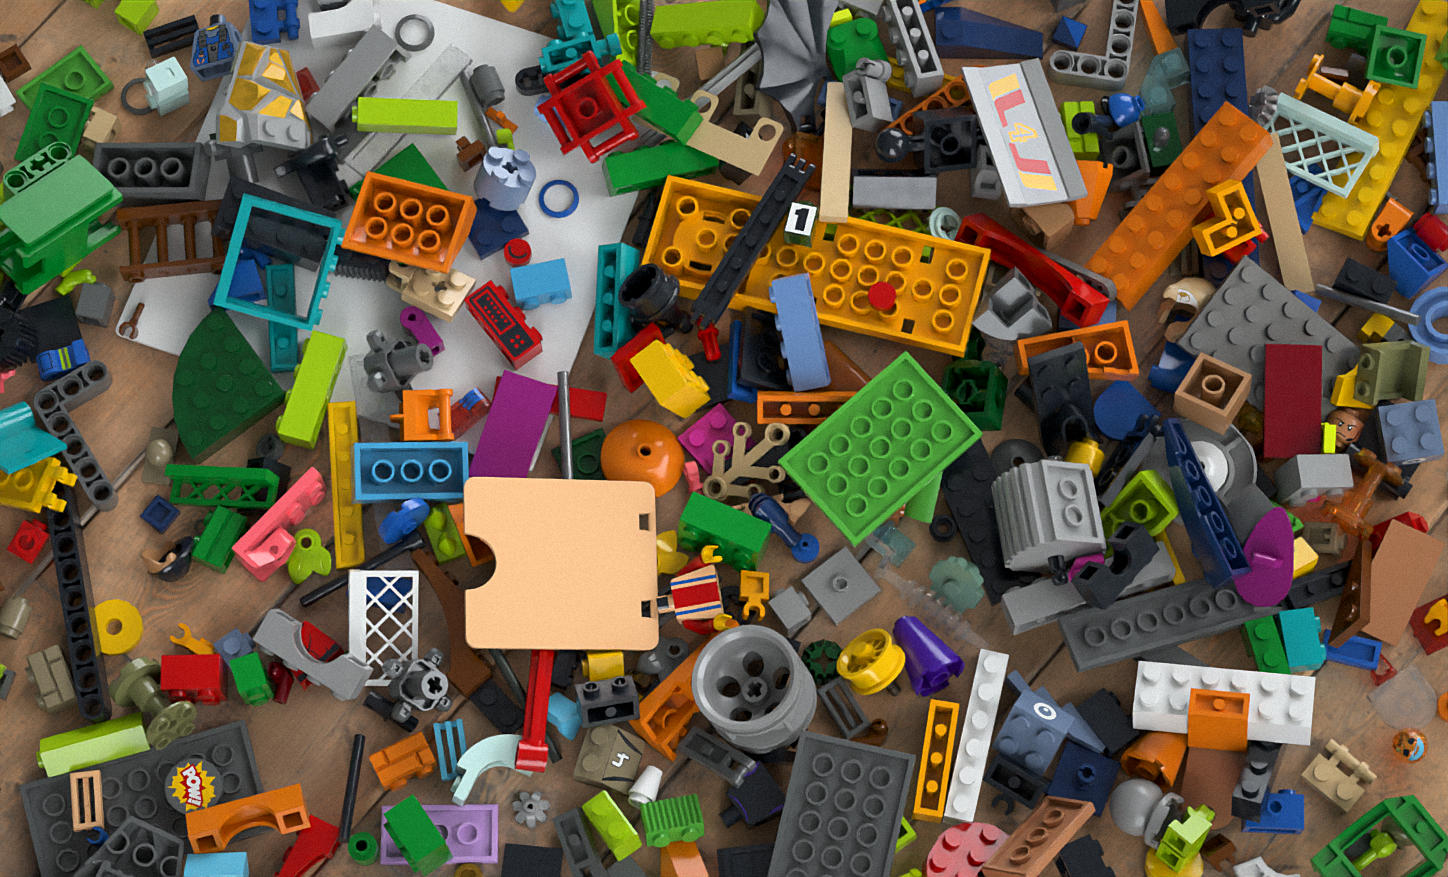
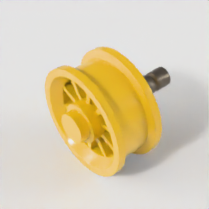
M875 628L855 637L841 652L836 667L838 673L843 678L850 679L851 688L859 695H870L886 688L892 696H897L901 692V688L894 679L904 666L905 653L899 646L892 644L891 636L886 630Z

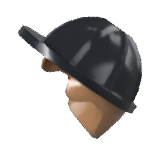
M186 536L174 543L171 540H167L162 549L146 548L141 554V558L148 569L147 573L151 577H156L165 582H175L183 578L188 573L191 565L192 556L190 550L195 540L191 536Z

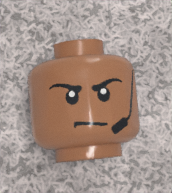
M1343 407L1342 411L1333 410L1330 412L1326 422L1329 425H1336L1335 448L1345 451L1352 442L1357 443L1364 428L1363 422L1357 418L1358 412L1347 407Z

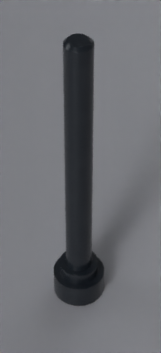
M415 528L402 537L403 541L351 570H374L408 550L412 552L418 548L423 549L427 547L419 530ZM348 571L301 597L300 602L302 606L306 608L347 585Z

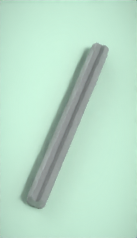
M755 42L698 90H704L715 96L718 95L762 58L757 43ZM705 96L699 97L695 101V104L699 107L698 110L706 105L710 99ZM650 129L640 137V141L643 145H648L651 148L655 147L667 136Z

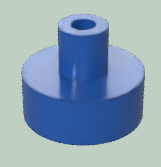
M803 533L801 534L800 542L791 548V554L799 563L807 564L817 558L819 542L813 535Z

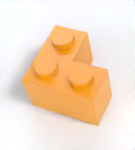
M1232 179L1205 191L1215 217L1191 228L1201 254L1211 257L1262 233L1242 182Z

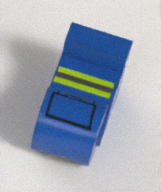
M83 339L73 341L70 346L45 351L36 356L39 375L42 381L60 379L91 361L88 348Z

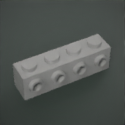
M885 0L884 6L881 7V17L883 22L888 24V35L891 44L896 46V58L898 65L903 66L906 87L911 89L914 98L933 95L941 89L944 72L918 0Z

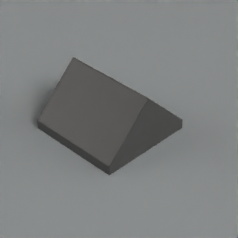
M1137 121L1111 133L1114 136L1112 140H1107L1105 137L1098 140L1099 155L1097 160L1103 162V168L1108 163L1113 164V174L1106 193L1119 192V183L1149 179V164L1140 123Z

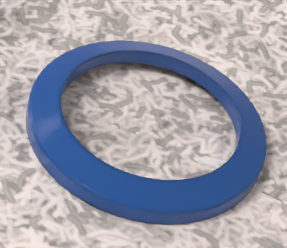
M554 180L547 183L541 189L539 204L543 212L548 216L564 218L571 215L577 209L579 194L575 186L570 182ZM564 185L573 192L574 201L567 210L555 212L545 205L544 195L550 187Z

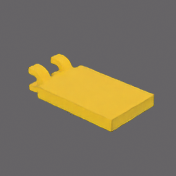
M50 456L9 475L0 470V505L34 513H40L42 506L63 513L67 502L58 499L57 495L52 493L55 483L58 481L68 486H74L78 476L68 473V469L59 466L61 463L59 460Z

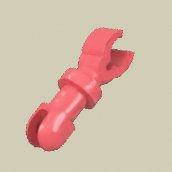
M696 462L684 463L683 473L690 486L688 487L689 494L692 495L694 491L704 496L703 483H700Z

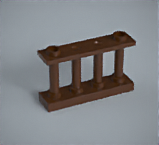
M222 199L116 209L117 221L122 230L128 231L130 265L119 266L124 281L141 283L145 279L202 273L221 275L226 256H224L223 239L212 235L213 257L197 259L195 225L197 222L208 221L211 223L212 230ZM170 225H183L185 260L169 261L167 228ZM144 227L156 228L158 263L141 264L139 230Z

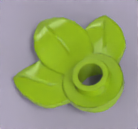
M309 528L298 531L294 536L296 539L294 550L285 563L288 564V572L295 584H300L313 571L320 575L328 576L332 566L331 555L328 550L321 546L320 535L315 530ZM305 537L310 538L312 541L309 548H305L302 545V540Z

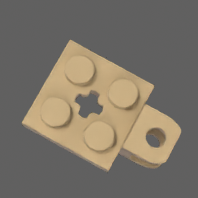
M393 260L388 268L391 273L386 279V284L391 289L402 294V301L449 323L452 322L464 304V299L470 295L476 284L475 278L453 268H450L448 274L409 264H407V267H402L398 265L399 262ZM395 278H402V282H398ZM438 286L442 287L444 290L436 292L434 291V288Z

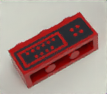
M490 280L464 299L466 309L513 368L518 370L543 352L541 344L543 338L534 326L529 328L525 323L526 316L518 306L513 308L508 302L510 297L501 285L496 287L492 280Z

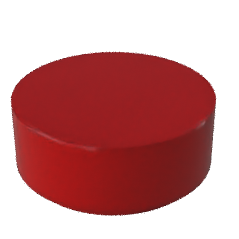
M887 282L873 284L868 292L869 304L877 311L890 310L896 303L895 288Z

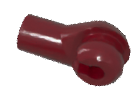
M274 661L269 663L266 668L267 674L277 686L272 700L285 705L293 685V677L284 664Z

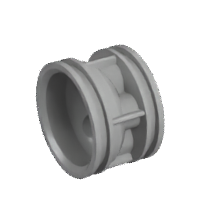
M742 625L728 629L717 635L704 647L694 665L692 692L697 706L721 737L738 750L753 754H765L781 750L800 737L801 730L805 731L812 721L817 703V692L813 677L791 644L781 634L770 628L759 625ZM754 660H763V672L757 677L750 676L747 673L749 664ZM783 674H790L789 684L784 689H776L775 683L777 678ZM732 682L740 684L741 691L737 696L725 697L722 695L723 688L727 684ZM761 692L760 696H755L756 693ZM777 706L771 713L768 714L771 708ZM742 711L752 713L749 721H735V718Z

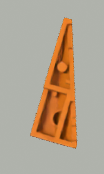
M727 619L725 622L727 627L734 628L740 626L733 619ZM723 631L711 634L639 704L640 719L629 720L638 736L672 762L677 757L675 750L681 738H685L689 733L686 727L693 713H698L700 710L692 692L694 665L704 647Z

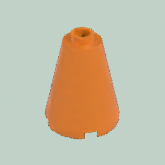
M1149 730L1123 753L1120 759L1121 766L1130 777L1134 773L1138 778L1150 780L1160 787L1164 793L1168 788L1170 790L1175 782L1188 745V734Z

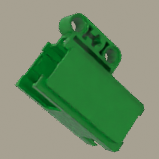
M54 142L9 170L3 177V198L5 202L0 205V221L8 228L0 232V268L17 283L15 287L22 294L29 295L121 233L119 225L116 226L110 221L103 226L99 222L98 217L122 202L123 195L80 154L72 158V150L64 142Z

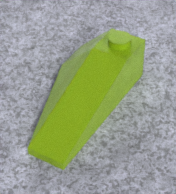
M592 0L604 39H606V35L613 33L618 35L622 54L611 56V58L616 60L620 58L621 62L626 60L636 67L638 58L637 46L639 45L640 0Z
M1156 469L1140 471L1116 496L1109 508H1104L1100 512L1107 548L1103 556L1104 560L1114 554L1107 540L1125 520L1143 524L1152 537L1161 533L1179 514L1174 490Z

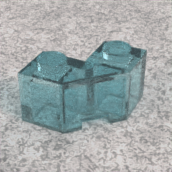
M1180 47L1154 56L1138 94L1145 105V110L1141 111L1143 117L1174 112L1176 102L1170 89L1186 84L1190 73Z

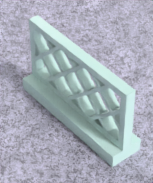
M1282 92L1278 96L1277 110L1273 118L1263 127L1268 132L1270 129L1272 130L1271 133L1278 132L1279 137L1293 133L1296 144L1283 147L1282 152L1284 154L1298 150L1301 161L1291 164L1285 161L1288 172L1345 199L1370 159L1374 158L1379 151L1378 137ZM1278 116L1289 120L1291 127L1275 131L1273 124ZM1309 129L1313 131L1315 138L1299 142L1296 132ZM1329 140L1337 142L1339 150L1326 154L1323 153L1322 142ZM1317 144L1320 155L1304 159L1302 148ZM1356 151L1364 155L1359 163L1348 166L1345 154ZM1342 156L1345 167L1329 171L1326 160ZM1320 161L1323 162L1324 173L1313 175L1308 172L1307 165ZM1347 172L1349 181L1344 189L1333 184L1332 176Z

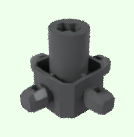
M216 133L209 134L210 140L206 141L203 145L206 155L214 156L215 161L226 159L230 177L233 175L252 183L259 182L253 153L263 152L262 144L250 143L242 148L216 144Z
M378 329L373 330L366 336L371 348L370 352L364 357V369L369 377L367 386L371 391H377L382 394L394 391L398 399L403 402V390H413L410 384L411 380L418 373L429 371L432 368L433 354L426 344L421 343L412 346L411 342L401 339L387 341L382 332Z
M431 648L424 655L423 659H410L402 661V663L391 658L385 660L382 670L387 676L392 678L388 685L389 694L399 702L395 703L392 709L391 717L403 723L410 717L412 711H427L433 708L442 712L450 710L453 701L446 694L448 689L447 678L444 673L436 669V667H440L443 661L444 654L441 651Z

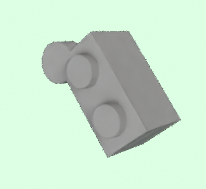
M863 57L856 64V68H859V70H854L842 76L852 127L874 132L893 122L885 83L891 76L892 68L886 61L879 59L873 61Z

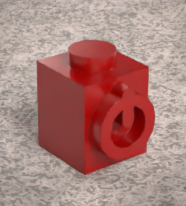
M36 518L32 522L24 520L6 550L26 562L34 564L51 538L50 532L47 531L49 526Z

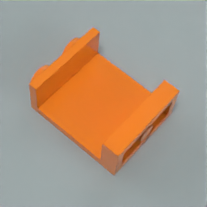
M1191 688L1188 709V746L1247 752L1250 694Z

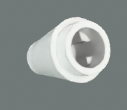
M650 765L646 767L628 792L629 804L640 810V804L652 803L656 800L663 774L660 769Z

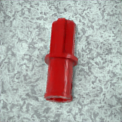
M701 317L697 323V338L703 343L706 359L708 361L718 360L721 357L717 341L719 330L713 323H710L705 331L699 328L703 320Z

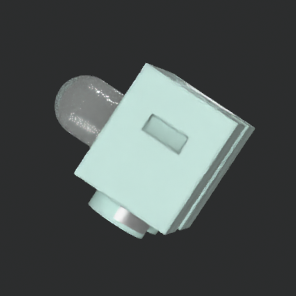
M175 56L161 63L151 60L146 64V81L143 84L148 93L145 95L146 101L152 110L156 108L160 116H163L190 103L187 90L188 78Z

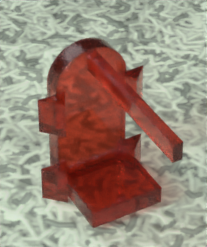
M1380 654V657L1390 668L1385 670L1386 673L1382 676L1377 675L1374 670H1371L1370 677L1375 681L1374 684L1377 687L1397 674V670L1382 654Z

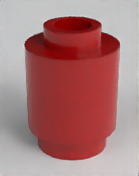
M1427 212L1413 226L1417 231L1416 235L1434 252L1438 250L1445 252L1448 249V226L1437 215L1433 216L1430 212Z

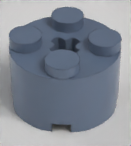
M489 148L474 180L473 186L477 196L481 200L483 197L490 201L489 206L498 210L513 211L518 209L526 201L536 179V169L529 160L530 155L521 149L515 151L508 148Z

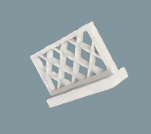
M348 570V654H352L368 665L375 659L382 666L384 663L377 656L390 645L400 655L397 661L408 660L406 656L411 651V659H418V570ZM367 577H380L387 585L374 597L366 589ZM384 577L394 578L390 582H388ZM400 577H412V589L403 597L392 585ZM391 588L401 600L388 611L377 599ZM366 593L372 598V600L367 605ZM411 594L412 605L406 600ZM374 602L386 612L375 625L366 618V610ZM403 602L412 609V617L404 625L392 615ZM390 616L401 628L388 640L377 628ZM366 622L372 627L367 633ZM411 623L412 634L406 629ZM374 631L386 641L375 654L366 647V639ZM405 631L412 638V645L402 654L392 642ZM366 651L372 656L367 662ZM383 673L378 679H368L364 686H388L392 679H384L387 675Z

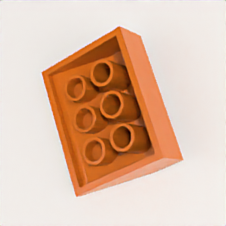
M367 171L341 247L448 274L469 235L477 208L472 196Z

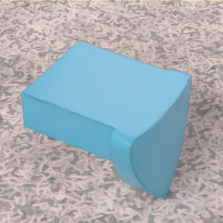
M559 692L549 697L547 720L557 726L558 731L564 737L572 741L581 726L576 704Z

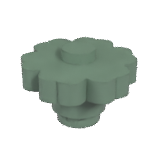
M950 556L946 561L939 560L929 573V578L933 582L930 586V591L936 601L940 603L945 602L947 609L950 611L963 613L967 608L974 609L985 595L984 590L980 587L984 580L980 575L978 567L964 558Z

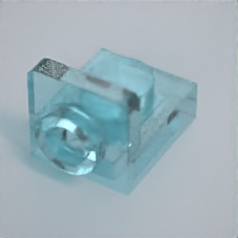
M889 520L886 525L881 524L871 535L874 538L872 548L899 568L916 548V543L894 527L895 523Z

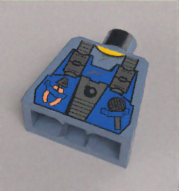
M212 15L210 17V26L198 29L194 34L190 69L202 82L231 74L230 70L238 44L243 41L241 33L231 22H226L224 15Z

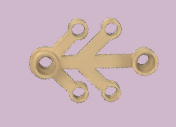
M737 422L732 430L735 436L732 467L726 473H724L725 457L730 454L731 445L726 440L715 441L712 445L714 453L712 475L704 481V495L715 501L722 502L729 495L750 499L752 496L751 491L754 487L758 489V493H765L763 486L760 484H750L748 487L731 484L739 476L768 479L772 483L782 482L785 478V471L782 467L771 466L765 468L752 465L775 445L781 446L787 443L790 438V431L785 424H769L765 430V438L745 455L746 439L750 437L752 428L746 422ZM742 425L746 429L743 436L739 434V428ZM779 429L783 431V437L780 440L776 437V432ZM721 443L725 446V451L722 454L718 450ZM775 469L779 472V477L776 480L772 477V472ZM717 483L721 485L719 493H716L714 490Z

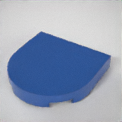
M1115 381L1097 398L1093 409L1096 429L1101 435L1112 441H1122L1127 432L1133 430L1140 414H1146L1148 417L1151 414H1155L1159 418L1161 416V413L1128 381Z

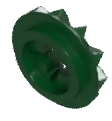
M822 639L811 642L803 651L801 661L809 670L816 684L825 685L840 676L836 666L843 649L835 641ZM822 651H825L827 659L833 661L828 663L826 673H823L821 664L811 662L819 660Z

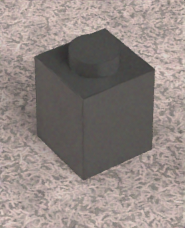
M93 282V285L84 283L75 312L80 323L107 328L116 298L113 291L107 284L101 282Z

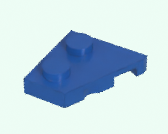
M1317 163L1310 164L1307 167L1308 172L1313 175L1324 173ZM1295 175L1289 179L1301 233L1305 235L1313 222V219H1311L1313 213L1318 212L1322 204V197L1327 194L1328 190Z

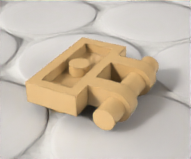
M1331 739L1324 748L1333 756L1328 761L1319 753L1301 774L1300 778L1342 813L1346 814L1365 792L1356 784L1357 781L1362 778L1370 785L1377 776L1368 769L1370 767L1364 761L1362 763L1348 753L1349 749L1343 744L1340 746ZM1339 761L1353 771L1350 777L1346 776L1336 767Z

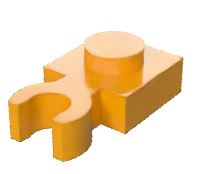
M741 570L739 574L738 601H747L742 610V618L747 620L749 610H754L758 614V621H762L765 615V608L762 603H767L769 600V573Z

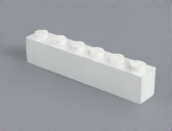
M985 649L980 650L942 822L954 825L973 823L1009 655Z

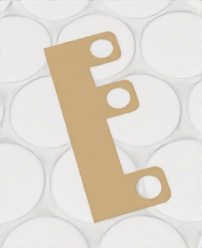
M658 73L654 77L657 82L663 79L669 80L672 84V90L677 91L679 87L678 79L665 73ZM697 90L690 101L695 103L699 97L705 96L711 100V107L707 112L699 113L704 120L686 145L759 176L783 132L782 124L763 117L757 122L749 139L709 122L719 103V99L717 96L704 90ZM635 114L631 118L636 123L668 136ZM766 124L774 126L776 130L774 138L769 141L761 140L758 135L759 129Z

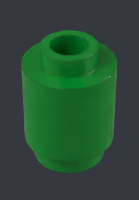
M367 832L356 833L348 842V852L357 864L368 866L378 859L380 848L371 834ZM367 844L366 850L358 851L361 845Z

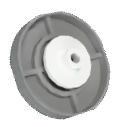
M1180 417L1179 420L1227 517L1230 511L1228 504L1248 485L1252 483L1256 485L1257 463L1253 448L1232 423L1226 433L1222 435L1185 417ZM1156 437L1157 441L1143 459L1142 471L1156 469L1173 489L1166 456L1165 438ZM1179 512L1172 522L1185 526Z

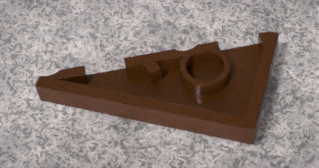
M1363 538L1358 542L1328 640V645L1337 649L1370 623L1372 542Z

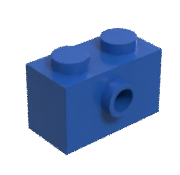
M1291 789L1278 790V794L1270 793L1260 823L1241 818V832L1300 835L1304 830V795L1296 794V791Z

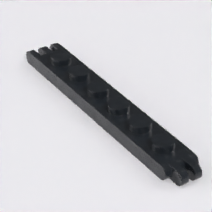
M794 153L790 154L692 305L691 312L694 314L689 323L695 326L702 317L703 320L699 328L705 331L710 323L716 324L791 209L792 203H795L813 175L816 165L810 163L806 171H803L807 160L801 158L797 165L794 166L797 155Z

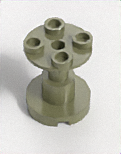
M141 657L133 660L119 671L122 676L118 679L117 683L114 679L110 683L109 695L117 705L121 707L137 705L142 712L150 711L155 717L147 729L146 739L157 750L164 749L170 742L180 736H187L194 730L195 725L193 721L197 710L193 703L180 701L168 706L164 702L165 695L159 687L161 683V665L156 659L153 658L150 661L148 657Z

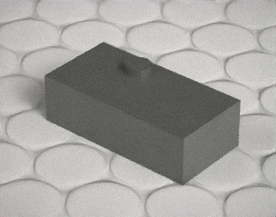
M201 142L96 143L92 166L123 195V201L114 207H146L205 201L211 156L205 154Z

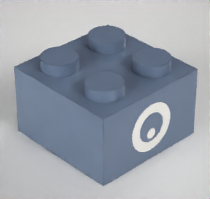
M1435 399L1381 406L1374 412L1383 468L1438 461L1445 454Z
M1024 689L1010 711L992 748L1042 777L1067 735L1075 717Z

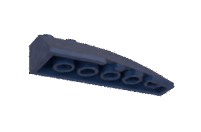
M1168 418L1163 421L1166 456L1178 509L1192 542L1191 550L1195 557L1200 559L1204 567L1203 574L1206 581L1213 588L1224 587L1250 574L1253 570L1179 418Z

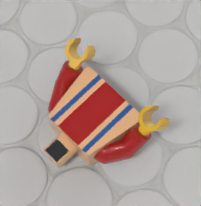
M717 545L705 546L700 555L690 560L676 573L675 578L670 580L672 594L656 597L659 614L675 611L679 624H683L685 629L700 635H709L731 629V627L725 626L726 620L732 619V616L724 614L717 570L714 565H710L711 563L722 561V556L713 557V551L718 548Z

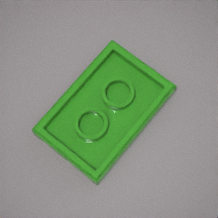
M80 45L15 91V93L31 113L42 82L94 100V102L115 87L84 47Z

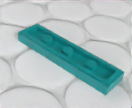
M293 263L265 266L267 307L297 315ZM268 320L271 373L294 372L296 365L299 363L298 328Z

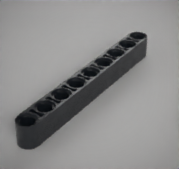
M56 481L52 493L57 495L58 492L65 490L64 496L61 499L67 503L63 513L47 507L46 513L80 714L92 724H97L111 719L112 705L97 627L77 496L68 485ZM65 517H69L68 523L64 526H60L61 520ZM70 543H74L72 550L64 553L65 547ZM78 569L77 576L68 580L69 574L73 570ZM79 596H83L82 602L78 606L73 607L74 600ZM87 622L86 630L77 634L78 627ZM87 650H92L91 656L87 660L82 661L83 653ZM92 677H96L95 684L90 688H86L87 681ZM100 704V711L96 715L91 716L92 708Z

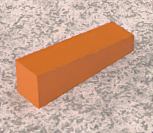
M1139 0L1138 9L1157 65L1159 66L1178 58L1180 50L1153 1Z

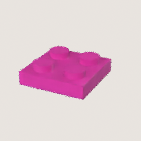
M719 403L677 439L705 473L711 476L714 460L712 445L717 440L728 441L731 445V452L725 457V461L732 458L735 437L732 430L737 421ZM740 426L739 434L743 436L745 430ZM751 437L746 439L745 450L756 445V442ZM723 443L718 447L721 454L725 451Z

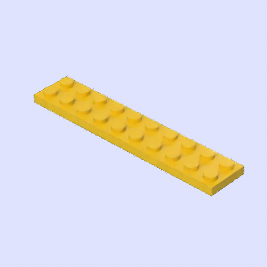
M1420 0L1406 28V31L1427 35L1417 89H1411L1379 82L1381 84L1380 89L1374 95L1371 105L1363 119H1360L1357 127L1378 137L1379 151L1374 158L1370 159L1346 199L1330 191L1322 197V204L1318 212H1314L1311 217L1313 224L1360 241L1364 240L1422 123L1423 112L1427 111L1447 72L1434 57L1448 31V2L1442 0ZM1356 151L1345 154L1348 166L1359 163L1364 156ZM1342 157L1336 169L1345 167ZM1347 172L1331 177L1333 184L1343 189L1349 181Z

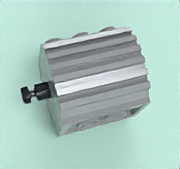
M1041 459L1035 463L1021 464L1018 468L1013 467L1009 469L1010 472L1002 473V477L998 476L996 481H993L991 491L1005 568H1010L1012 571L1055 574L1051 579L1054 585L1059 586L1068 583V576L1062 574V572L1071 568L1076 558L1102 553L1103 556L1105 555L1107 548L1089 464Z

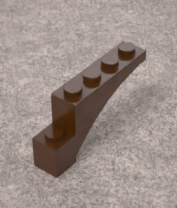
M418 548L411 554L412 561L435 591L447 620L451 664L450 671L446 673L448 681L468 701L469 696L489 678H493L490 670L492 665L482 654L476 656L482 649L472 648L466 643L464 593L457 587L459 582L449 571L443 573L437 567L440 563L431 552L424 553Z

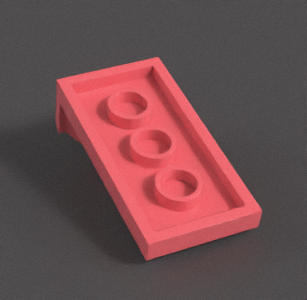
M313 467L232 547L239 562L261 582H265L279 567L284 565L293 552L296 539L287 530L292 525H298L304 519L305 512L312 505L316 506L326 495L325 491L327 488L321 474Z

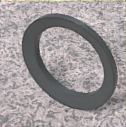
M418 14L404 17L399 21L395 29V37L398 44L405 50L412 52L426 49L432 43L435 36L432 22L427 17ZM412 19L424 21L429 27L428 38L419 45L405 43L400 36L401 27L405 22Z
M146 78L131 80L124 86L121 93V101L124 108L134 115H146L155 110H152L150 106L143 109L133 108L126 100L128 89L136 83L145 82Z

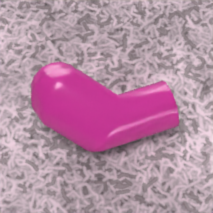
M1098 553L1076 558L1068 572L1070 582L1088 561L1105 564L1103 554Z

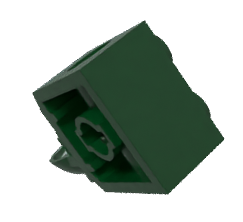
M972 327L964 358L951 355L954 362L944 367L941 389L980 431H1001L1008 378L995 364L988 360L984 361L986 357L985 340L978 328Z

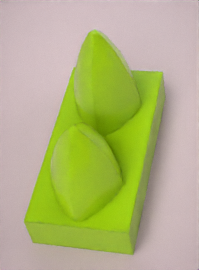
M446 502L432 506L423 523L437 560L440 563L439 565L466 556Z

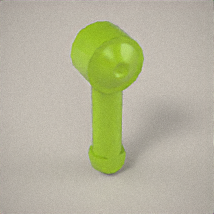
M1373 829L1370 832L1372 837L1370 842L1371 848L1352 862V865L1358 872L1377 857L1384 858L1395 851L1397 845L1388 833L1380 832L1377 829Z

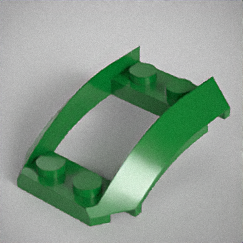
M1414 795L1386 798L1336 836L1313 856L1310 862L1313 871L1318 872L1322 877H1362L1343 854V851L1381 820L1390 815L1424 856L1422 861L1400 877H1431L1444 868L1443 863L1446 853H1448V836Z

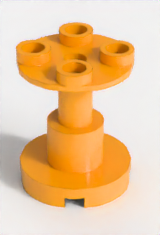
M1315 54L1306 73L1309 77L1308 79L1302 77L1293 98L1301 101L1308 88L1333 100L1332 107L1350 115L1347 123L1358 127L1360 119H1363L1381 84L1371 80L1364 91L1347 82L1340 86L1317 74L1325 55L1319 56Z

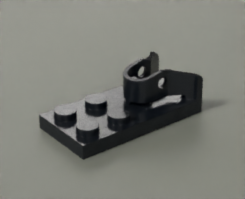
M1081 341L1027 358L1039 440L1049 460H1054L1067 445V442L1084 436L1098 444L1104 443L1095 425L1085 348Z

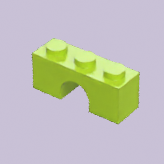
M105 0L82 1L98 9ZM121 0L114 12L120 24L141 36L159 13V8L156 0Z

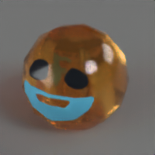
M1410 727L1399 730L1393 737L1391 744L1396 758L1408 764H1415L1421 761L1426 756L1429 746L1424 733L1419 729Z

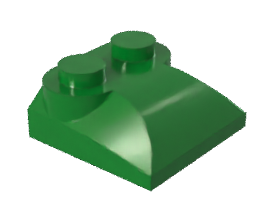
M859 18L828 30L826 54L838 82L843 83L842 76L854 70H859V68H856V64L860 58L865 57L873 61L879 59L889 63L878 34L877 24L872 19Z
M1378 24L1372 25V30L1367 34L1365 40L1368 52L1364 79L1417 89L1427 35Z

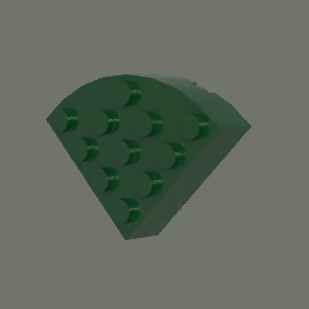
M217 306L203 318L189 336L179 356L173 379L172 403L174 420L181 441L191 458L198 465L281 406L286 396L283 388L227 312L220 306Z

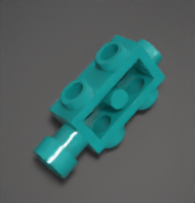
M580 32L572 37L573 40L562 42L559 39L549 41L545 48H541L543 56L538 57L542 73L548 72V75H554L583 58V54L589 50L595 54L600 67H603L601 57L610 54L612 57L620 55L622 50L617 33L606 35V39L596 41L594 34L588 35L587 32ZM586 68V69H584L583 71L579 72L578 74H580V73L588 74V73H591V72H590L589 68Z

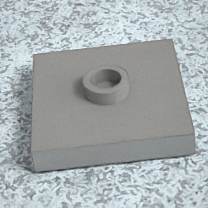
M846 546L801 580L802 585L836 626L881 592L879 586Z

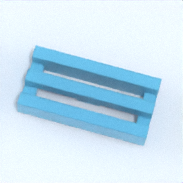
M456 719V721L434 723L442 781L454 780L458 775L463 778L464 775L455 771L457 758L452 732L453 728L458 729L461 755L463 756L467 751L463 720ZM441 730H446L453 772L451 774L447 773Z

